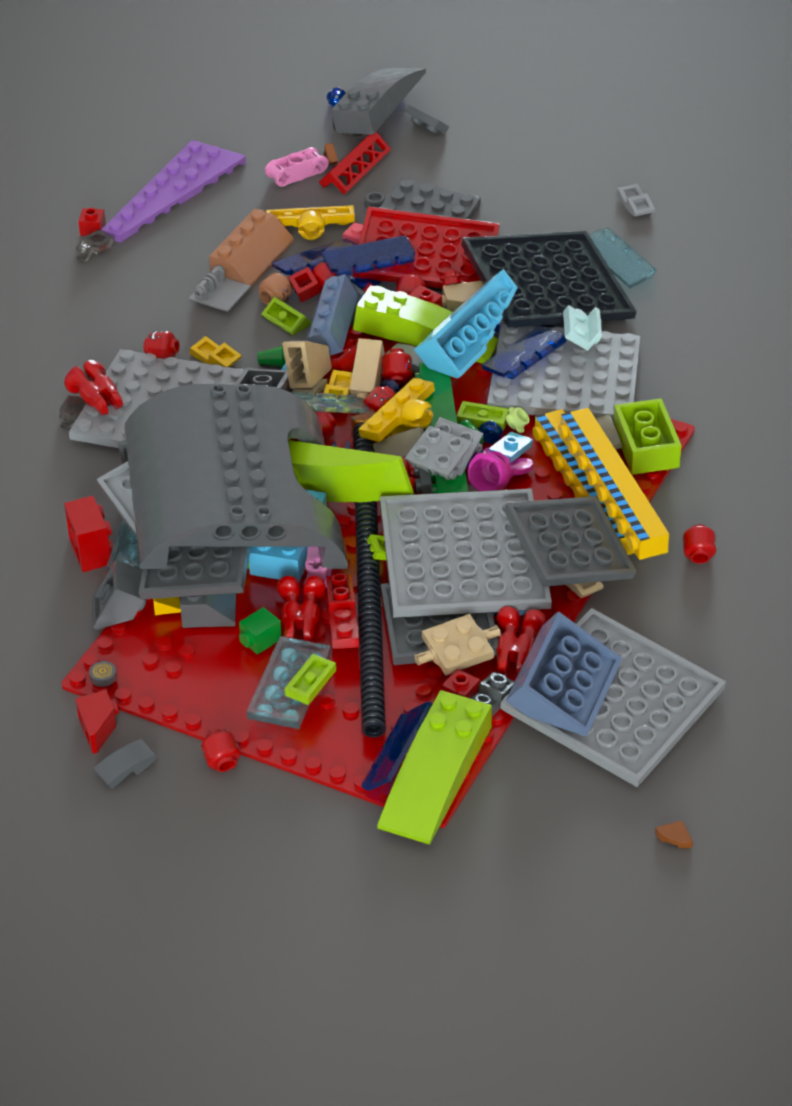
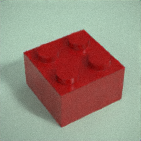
M94 496L65 502L64 509L69 541L82 572L112 565L111 554H114V547L111 539H108V536L112 535L109 521H104L105 514L102 505H97Z

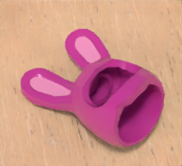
M490 447L472 458L469 462L467 473L474 489L478 491L503 490L512 477L530 472L534 466L533 461L528 458H520L511 463L509 457L502 452L489 451Z

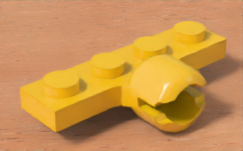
M354 205L266 210V212L274 214L283 226L298 227L299 234L307 240H315L321 237L324 233V226L328 224L348 225L355 222Z
M413 378L359 428L360 437L380 442L395 427L401 424L413 429L421 427L424 430L428 428L432 422L433 413L432 410H428V408L432 407L431 404L424 400L435 391L434 382Z

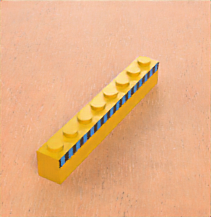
M584 408L561 414V423L558 425L560 438L565 440L569 453L577 459L578 467L585 472L589 485L595 488L599 501L605 504L609 517L615 520L617 529L626 538L630 551H634L639 560L668 553L669 532L590 409Z
M563 409L535 416L534 438L536 441H540L546 456H550L555 469L563 475L565 484L574 491L575 498L597 497V492L593 486L589 485L585 472L579 469L577 459L569 453L567 443L559 436L558 425L561 423V414L565 413ZM599 501L627 555L634 554V551H630L624 535L619 533L615 520L609 517L605 504Z

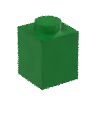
M264 607L239 622V639L241 643L257 655L282 639L281 621Z

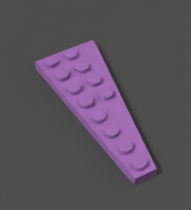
M191 140L101 229L102 237L121 243L137 233L143 224L154 222L157 215L162 212L167 214L173 205L177 203L183 204L202 192L205 185L214 184L219 181V176L224 173H232L233 168L239 164L244 165L246 163V155Z

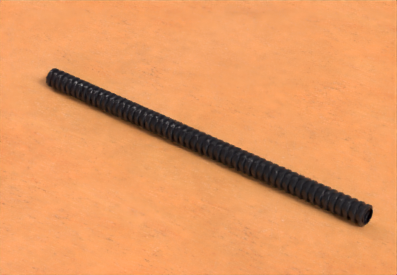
M365 422L356 424L353 428V450L375 453L373 447L375 441L362 438L359 434V428ZM377 501L355 502L361 724L362 733L365 736L377 738L386 731L380 565L379 560L373 558L374 552H371V545L367 543L370 534L378 535Z

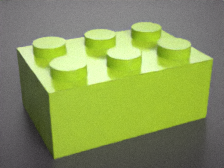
M662 398L614 405L613 423L632 475L680 468L681 443Z

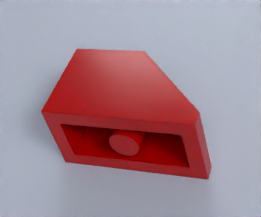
M107 690L75 698L77 716L92 754L99 752L116 728L115 715L119 714L116 700H110Z

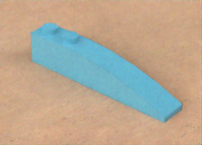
M501 270L448 316L414 351L429 369L459 378L485 353L486 345L492 339L495 333L494 329L500 323L503 317L502 313L510 304L518 287L505 270Z

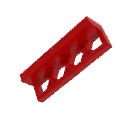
M377 132L369 134L335 165L319 183L325 188L332 182L344 195L391 148ZM374 142L383 150L382 152L374 151ZM362 154L369 155L370 163L363 162ZM351 164L358 166L359 174L352 172ZM339 175L347 177V186L338 178Z

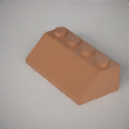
M254 208L209 256L210 272L214 266L221 265L225 269V278L251 285L252 288L294 242V238L274 214Z

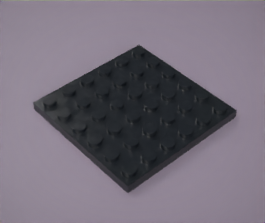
M587 231L467 237L462 239L461 246L483 285L504 269L518 287L510 304L502 313V318L508 328L564 324L563 311L568 305L574 309L582 310L587 316L595 307L600 309L601 322L635 319L636 309Z

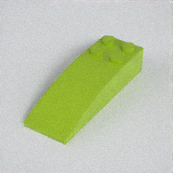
M370 286L356 306L353 330L417 347L453 312L436 304L409 296L404 292H393L385 290L381 286ZM493 336L488 341L485 353L476 362L486 365L489 363L497 349L498 338Z
M288 440L296 480L305 490L326 493L327 502L380 501L381 496L414 494L401 456Z
M440 690L399 770L377 824V829L431 844L492 728V705Z

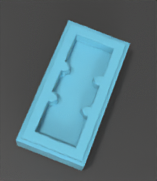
M510 432L490 447L489 451L502 452L509 457L512 463L532 447L533 439Z

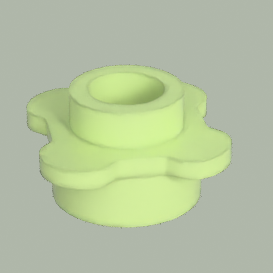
M510 407L506 421L512 429L523 433L525 431L524 426L529 423V416L522 408L517 407L515 409Z

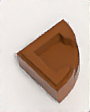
M333 143L325 144L323 156L328 159L329 165L337 164L338 159Z
M682 820L655 827V835L660 841L678 845V848H692L693 840Z

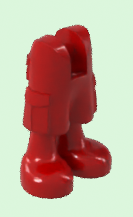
M89 360L83 365L84 372L80 367L75 366L67 373L64 380V386L67 391L74 394L79 393L88 405L96 409L103 416L109 414L107 406L112 405L115 410L123 407V400L117 391L116 385L109 376H106V369L100 362Z
M284 576L278 580L277 591L281 598L286 601L281 608L280 619L287 643H294L295 630H303L304 643L312 642L320 615V608L316 602L321 599L326 590L325 581L321 577L310 576L305 579L303 584L304 602L301 605L298 604L300 600V584L298 580L292 576Z
M505 606L499 609L496 616L498 625L504 631L498 638V646L496 648L497 672L506 675L509 662H516L517 677L535 641L534 636L538 635L541 627L546 623V617L539 610H528L523 617L522 634L516 637L520 626V615L515 608Z

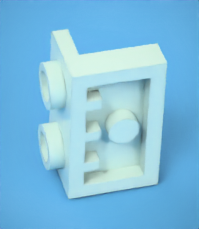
M568 305L563 311L565 338L588 351L602 337L600 309L595 307L587 316L582 310L574 309Z

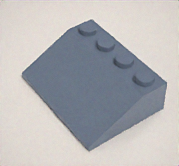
M558 611L541 627L506 701L527 717L586 736L593 725L622 661V657Z

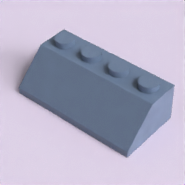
M346 274L338 277L333 276L325 281L305 340L328 346L330 356L343 351L358 297Z

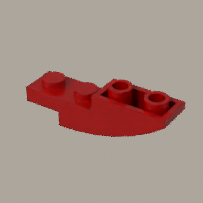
M338 573L333 576H326L332 648L359 647L352 574Z

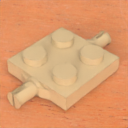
M468 614L423 630L422 639L427 645L428 651L415 654V662L419 666L432 660L440 666L446 676L454 673L457 669L462 670L494 658V650L487 640L501 636L500 629L495 625L494 627L482 630L477 626L471 615Z

